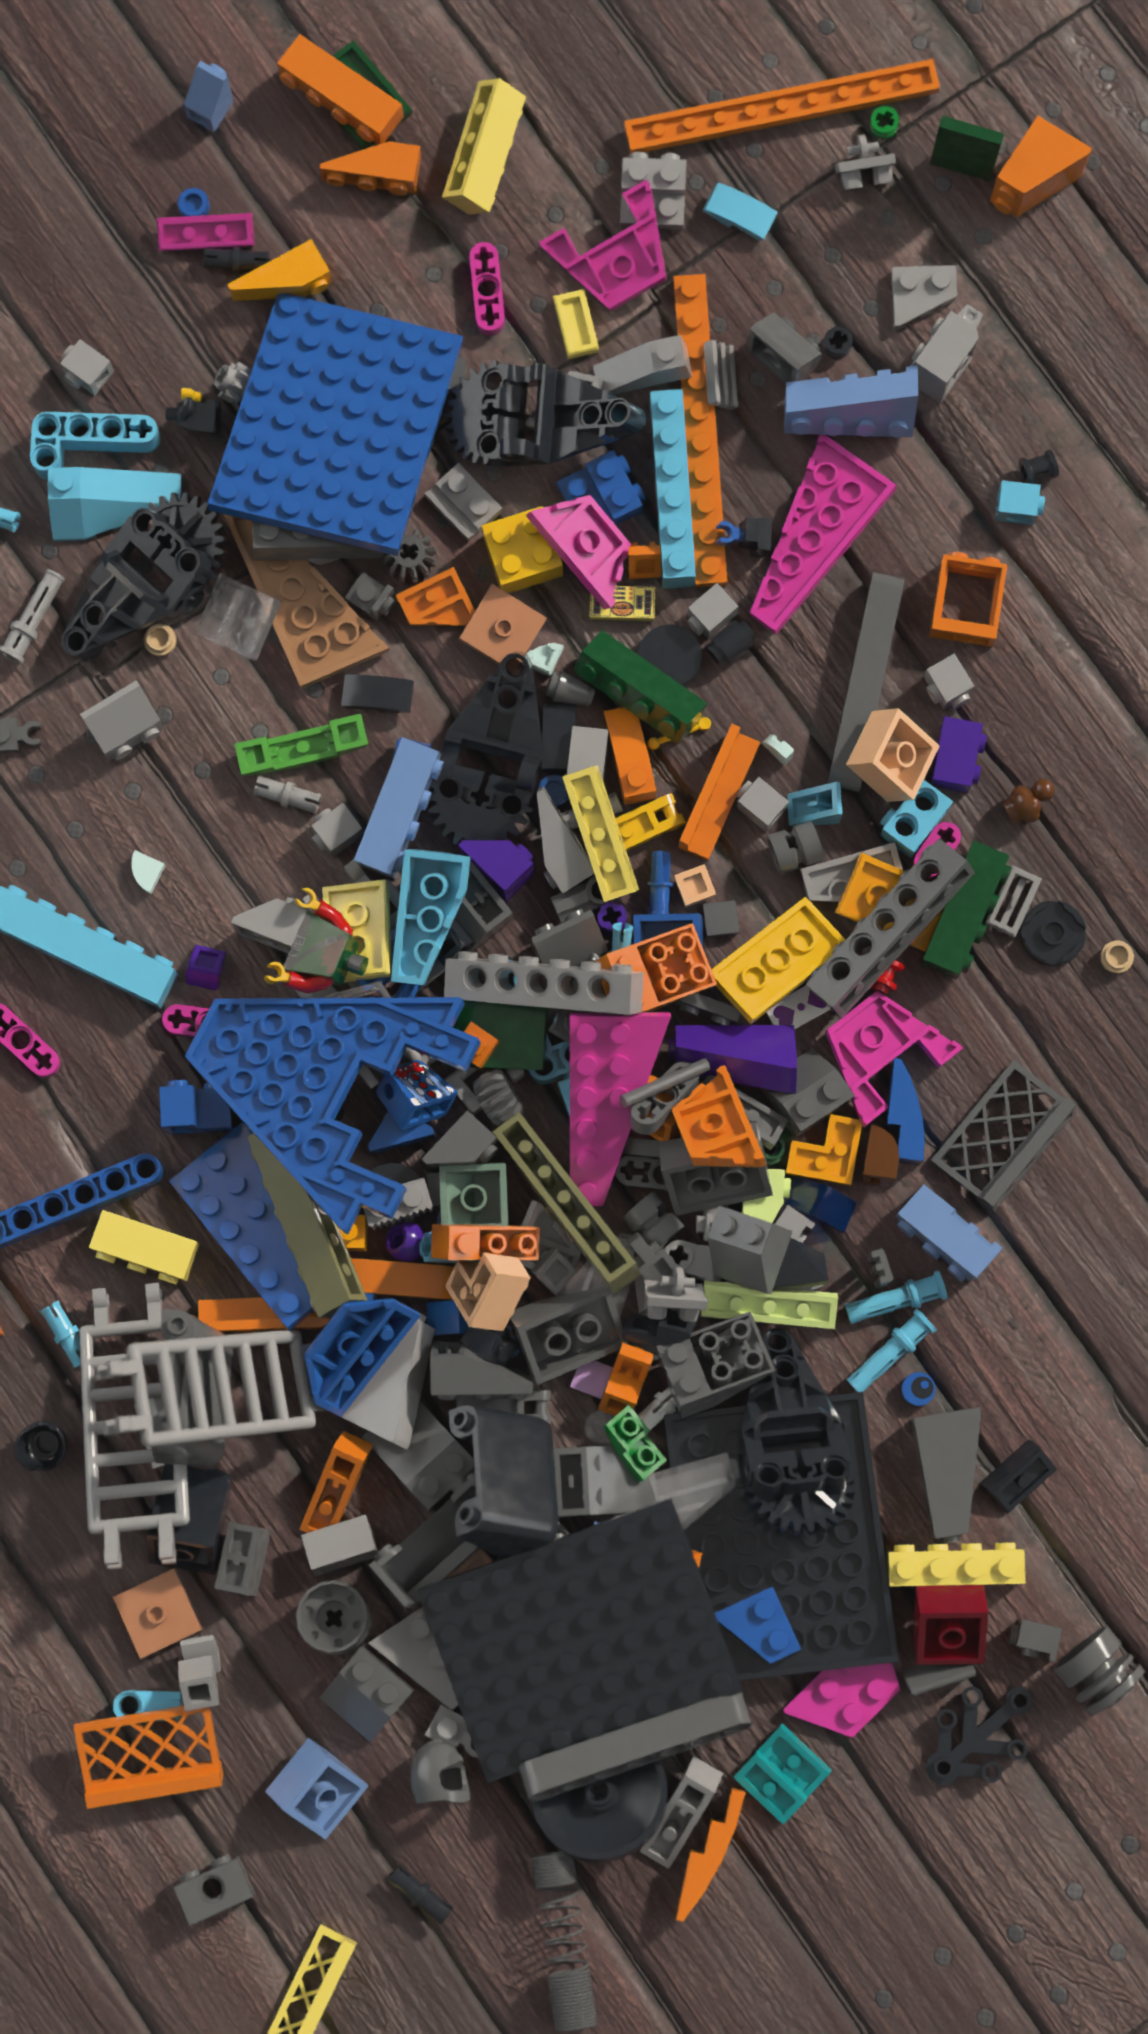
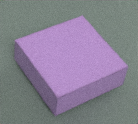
M595 1360L578 1367L570 1388L601 1399L613 1367Z

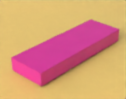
M252 213L156 218L159 251L255 245Z

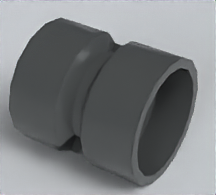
M811 821L793 826L790 833L781 830L767 835L769 850L780 875L798 870V866L801 863L805 866H810L824 861L822 846Z
M655 1191L642 1199L622 1218L634 1233L640 1232L642 1234L641 1237L648 1246L656 1241L659 1246L663 1247L685 1227L673 1212L666 1213V1204Z

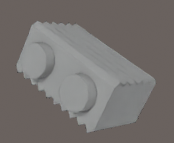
M424 1177L402 1184L406 1187L407 1191L393 1219L363 1207L369 1227L375 1231L377 1227L381 1229L383 1225L388 1227L389 1223L394 1225L396 1221L401 1222L402 1219L407 1221L409 1217L413 1219L415 1215L420 1217L421 1213L424 1215L428 1211L432 1213L434 1207Z

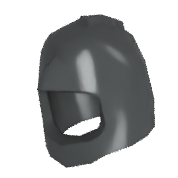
M433 1740L421 1747L411 1759L410 1786L416 1804L446 1800L452 1804H459L470 1800L471 1796L463 1765L464 1759L452 1745L446 1744L442 1740Z

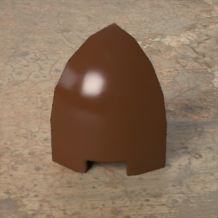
M871 1124L863 1171L864 1185L878 1186L881 1184V1179H887L890 1183H894L899 1164V1148L891 1134L884 1128Z

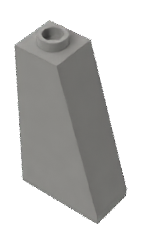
M419 1313L420 1317L342 1416V1418L406 1450L410 1445L435 1332L433 1327L424 1323L427 1317Z

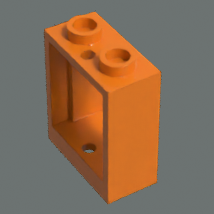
M950 552L949 555L943 554L940 562L929 637L993 647L997 637L1008 564L1000 563L999 559L993 557H982L981 560L968 558L967 554L961 552ZM948 572L995 580L988 625L941 617Z

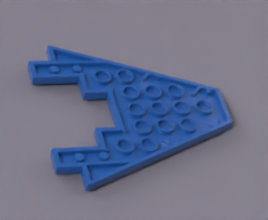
M459 997L214 999L185 1057L342 1232L349 1234L362 1207L393 1219L407 1191L404 1185L349 1162L362 1137V1133L360 1130L334 1119L362 1065L364 1064L393 1076L406 1048H410L466 1072L481 1042L479 1038L453 1028L465 1004L463 999Z

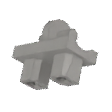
M858 135L857 145L849 146L846 149L848 156L859 155L860 159L834 164L835 173H840L843 187L845 190L863 187L861 169L871 168L874 185L892 182L891 164L896 163L895 153L869 158V153L879 151L878 142L867 143L865 135Z
M674 1267L672 1276H661L660 1281L644 1280L643 1293L650 1319L662 1320L666 1318L667 1308L669 1307L678 1308L679 1319L695 1322L700 1310H707L708 1299L705 1298L704 1285L695 1283V1278L684 1277L682 1267Z

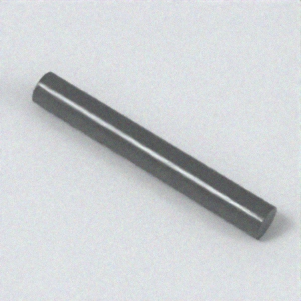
M703 1058L620 1095V1102L626 1108L709 1071V1062Z

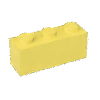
M102 1210L89 1248L97 1251L95 1258L113 1264L117 1258L128 1262L126 1268L146 1274L147 1269L159 1272L158 1279L177 1285L179 1279L187 1282L200 1244L197 1241Z

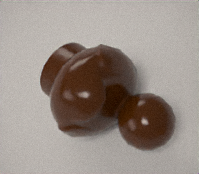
M1040 779L1034 783L1032 790L1022 785L1016 786L1012 790L1010 798L1002 801L1014 824L1022 820L1033 823L1040 816V801L1050 800L1054 795L1055 788L1051 781Z

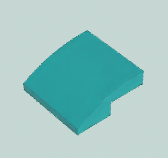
M781 1723L733 1778L784 1825L804 1804L808 1796L826 1779L832 1769Z

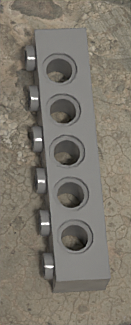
M460 951L458 952V957L446 959L444 997H459L467 1001L631 1015L642 1012L644 972L632 971V965L613 964L612 969H601V963L581 962V967L570 966V960L550 959V964H541L538 957L522 956L519 957V962L508 961V955L488 954V959L478 958L477 952ZM480 969H482L486 975V981L484 985L479 981L478 973ZM510 972H513L516 976L517 982L515 987L509 982ZM541 974L547 979L548 984L545 990L539 983ZM572 977H575L579 984L576 993L570 987ZM603 979L610 986L608 995H605L601 989Z

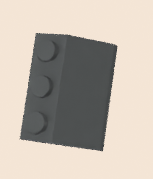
M752 1122L750 1125L765 1158L757 1123ZM682 1137L658 1142L661 1172L675 1216L773 1196L767 1163L764 1167L693 1166Z

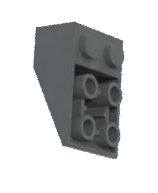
M751 1311L695 1331L688 1340L656 1346L659 1364L681 1418L712 1408L775 1373L774 1366Z
M433 1341L430 1354L431 1395H438L441 1400H455L459 1398V1395H472L473 1399L485 1400L491 1399L492 1394H506L508 1399L526 1398V1394H533V1378L526 1370L508 1362L507 1366L484 1361L461 1341Z
M614 1446L553 1448L558 1517L628 1513L656 1503L655 1471L639 1483L624 1464Z

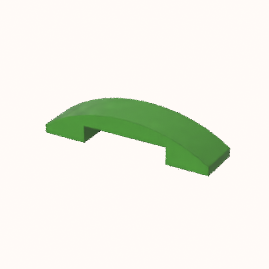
M356 714L331 720L328 725L267 739L265 736L235 743L241 775L265 774L302 767L365 748L369 745L362 715Z

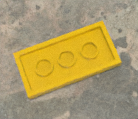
M805 896L711 969L717 982L715 986L744 1018L752 1024L807 981L812 972L817 967L823 966L832 956L834 948L839 943L845 942V939Z

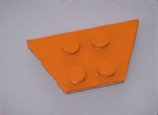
M725 1065L720 1066L716 1070L717 1076L706 1086L702 1083L699 1084L688 1098L682 1099L671 1109L693 1166H766L761 1148Z

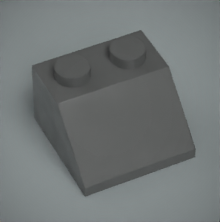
M773 312L753 324L749 329L747 351L785 384L787 382L805 380L820 364L822 353L819 352V346L809 337L804 339L798 334L795 325L786 317L780 318Z
M812 1048L797 1058L796 1093H785L760 1088L775 1111L789 1119L786 1127L794 1138H797L830 1116V1114L847 1105L855 1096L838 1070Z
M467 1110L422 1158L423 1164L429 1171H439V1166L489 1164L498 1154L496 1151L498 1146L497 1137Z
M718 1206L708 1235L714 1276L771 1295L793 1231L774 1223Z
M361 1646L320 1696V1699L371 1742L414 1689L365 1646Z

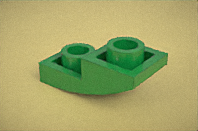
M630 1405L626 1406L603 1426L618 1455L639 1483L667 1461L646 1435L650 1430Z

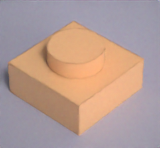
M705 864L674 875V880L685 908L716 897V892Z

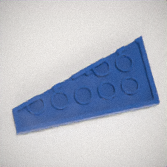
M242 1121L169 1182L288 1330H291L314 1310L310 1304V1295L307 1287L298 1274V1265L294 1254L286 1244V1234L282 1224L275 1216V1206L271 1196L263 1185V1176L258 1163L251 1155V1146L247 1137L253 1132Z

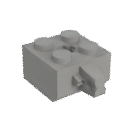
M968 304L958 314L950 311L945 320L940 317L930 331L931 337L927 345L922 342L912 356L913 362L910 366L918 365V389L940 404L971 362L975 345L979 339L977 328L983 314Z

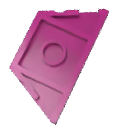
M591 495L528 512L526 517L603 609L611 608L615 603V599L612 598L617 582L621 581L624 570L623 562L628 556V546L631 543Z
M892 1663L820 1671L782 1710L788 1715L853 1738L901 1689Z

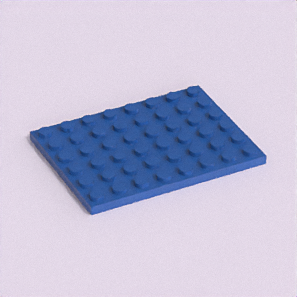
M277 294L208 501V510L398 556L452 380L456 361L461 351L463 336L291 294Z

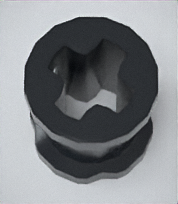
M1051 449L1046 450L1044 455L1028 460L1025 457L1019 459V469L1024 483L1033 484V481L1049 476L1056 478L1059 475L1058 463Z

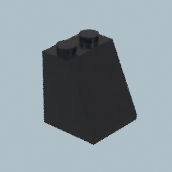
M164 1464L160 1481L174 1480L173 1464ZM187 1465L190 1519L187 1525L174 1527L176 1563L162 1564V1560L159 1559V1528L148 1529V1560L150 1564L215 1575L231 1493V1474H227L217 1468L204 1470ZM175 1493L156 1496L152 1515L176 1513Z

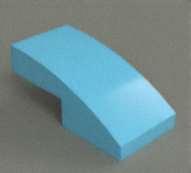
M719 182L716 183L703 209V212L725 226L731 227L734 225L759 242L765 239L778 213L755 198Z

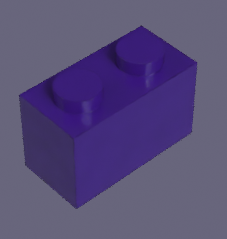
M944 716L930 785L968 793L972 784H978L981 766L976 765L978 753H984L987 739L986 734H981L982 723Z

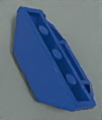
M394 1299L343 1303L304 1353L314 1403L342 1417L419 1319V1312Z

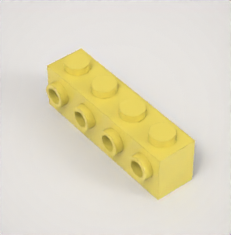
M500 78L478 82L442 198L469 215L490 212L526 98L525 95Z
M982 1543L961 1544V1551H948V1544H929L928 1551L914 1552V1545H894V1552H885L889 1586L1026 1584L1024 1549L1016 1550L1015 1543H995V1550H982Z

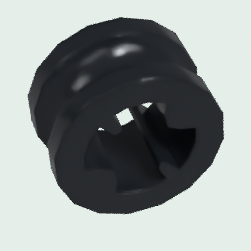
M840 326L830 328L824 336L823 348L825 353L834 359H841L847 356L852 347L853 338L851 333L846 328ZM835 336H840V341L843 339L846 341L843 343L842 349H835V344L833 346L830 345Z

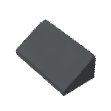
M925 1664L905 1668L902 1670V1674L909 1694L915 1696L973 1677L976 1671L973 1664Z

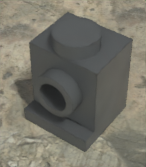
M1018 1619L1017 1625H1011L1008 1644L1021 1647L1020 1654L1040 1658L1041 1652L1046 1653L1044 1660L1055 1662L1062 1628Z

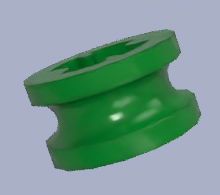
M881 106L875 109L870 121L872 134L880 139L892 137L896 133L899 124L897 112L888 106ZM885 117L889 118V125H885L884 128L879 127V120L882 121Z

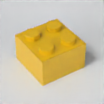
M543 506L481 525L482 537L499 588L507 593L563 576V564L560 556L526 517L528 512L539 508L542 509Z

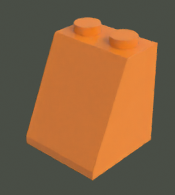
M1037 116L998 174L990 201L994 203V207L1004 214H1012L1015 217L1020 216L1080 179L1086 168L1092 148L1040 116Z

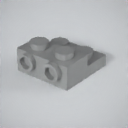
M633 152L629 155V158L623 157L620 228H629L637 223L622 193L647 179L652 188L658 229L683 230L686 160H680V156L673 153L663 154L661 159H650L643 152Z

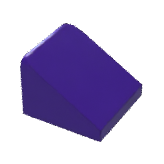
M195 945L186 970V983L210 990H217L227 952Z

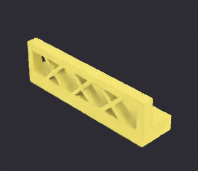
M598 765L563 776L562 778L603 901L606 902L639 890Z
M320 1924L267 2034H278L289 2030V2034H295L293 2028L301 2026L298 2034L314 2033L357 1944L356 1941ZM323 1935L341 1943L336 1955L325 1960L321 1959L317 1947ZM315 1953L317 1963L309 1965ZM332 1962L326 1974L324 1965ZM319 1967L323 1982L320 1988L307 1992L302 1977L305 1971ZM300 1985L302 1994L294 1996L298 1986ZM316 1994L311 2005L308 1996ZM304 1998L308 2013L305 2019L291 2024L287 2008L291 2002ZM284 2017L287 2025L278 2028Z

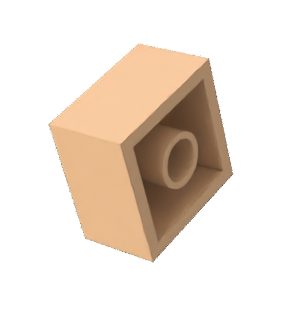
M899 708L876 710L871 712L846 765L887 802L914 800L938 751L939 745Z

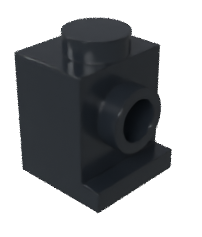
M468 1326L461 1339L463 1344L484 1361L507 1366L519 1344L508 1335L510 1330L505 1327L504 1331Z

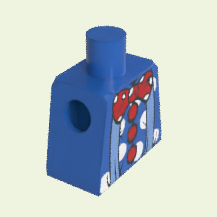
M420 1060L402 1065L398 1064L393 1076L381 1072L383 1078L376 1090L378 1098L402 1130L446 1116L458 1094L456 1089Z

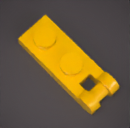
M672 793L616 818L626 851L686 824L683 815L678 814L674 806L676 801ZM663 811L666 820L659 823L654 813Z

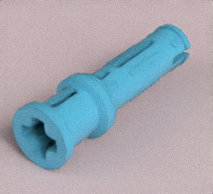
M939 1270L935 1271L933 1276L917 1281L909 1279L904 1283L905 1286L846 1303L845 1308L850 1323L854 1324L908 1306L920 1308L922 1303L938 1298L942 1300L948 1299Z
M917 1308L913 1311L914 1316L900 1329L895 1328L892 1330V1338L846 1378L857 1392H864L906 1352L908 1354L913 1353L916 1350L915 1346L929 1333L934 1334L937 1331L933 1324Z

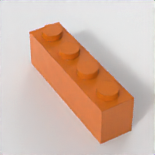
M301 34L298 35L277 62L280 80L287 87L293 90L298 88L304 92L305 97L317 107L322 105L330 110L334 119L343 125L348 123L356 128L358 135L367 142L384 143L404 117L403 107L400 102Z

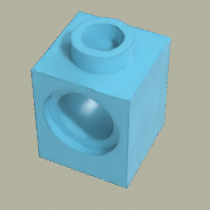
M1002 480L998 490L995 521L1034 525L1037 515L1042 516L1044 510L1045 496H1039L1041 485Z

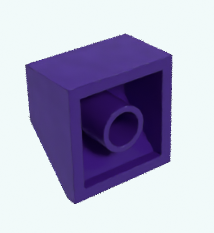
M463 840L458 845L460 855L470 857V863L473 862L506 903L534 876V863L531 860L533 856L520 843L515 846L510 840Z

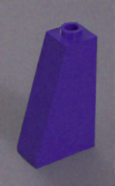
M675 1025V1039H669V1059H675V1063L682 1061L694 1063L705 1058L709 1062L710 1070L700 1074V1077L706 1078L708 1075L716 1077V1070L720 1066L725 1065L733 1083L785 1093H796L797 1058L794 1025Z

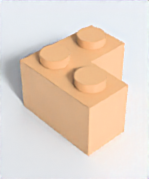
M484 1253L480 1262L458 1260L445 1287L469 1327L504 1331L509 1319L514 1314L518 1301L528 1286L530 1276L517 1257Z

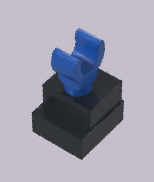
M746 517L739 524V527H734L728 521H721L716 528L725 530L728 533V538L720 537L715 543L719 546H726L730 543L738 542V548L750 549L751 557L762 558L771 550L772 519Z

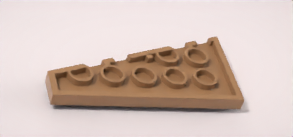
M224 514L301 689L390 651L389 647L379 639L370 629L369 625L352 610L342 596L306 559L255 561L253 552V522Z

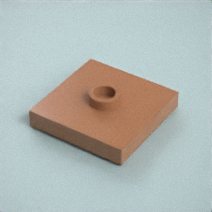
M491 584L458 640L500 665L503 658L512 652L521 651L526 653L547 618L499 587ZM510 659L508 669L512 674L516 671L522 661L521 659Z
M175 1568L113 1597L140 1659L203 1630Z

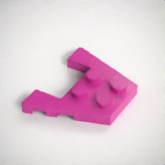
M647 179L622 193L637 223L582 255L578 254L564 228L539 242L548 254L611 312L667 280L652 188Z
M879 991L874 992L825 1032L842 1077L855 1095L852 1102L863 1127L867 1126L889 1108L868 1080L892 1062L894 1058H897L909 1047L917 1043L939 1069L963 1049L959 1043L954 1040L950 1041L939 1034V1030L919 1021L912 1016L911 1012Z

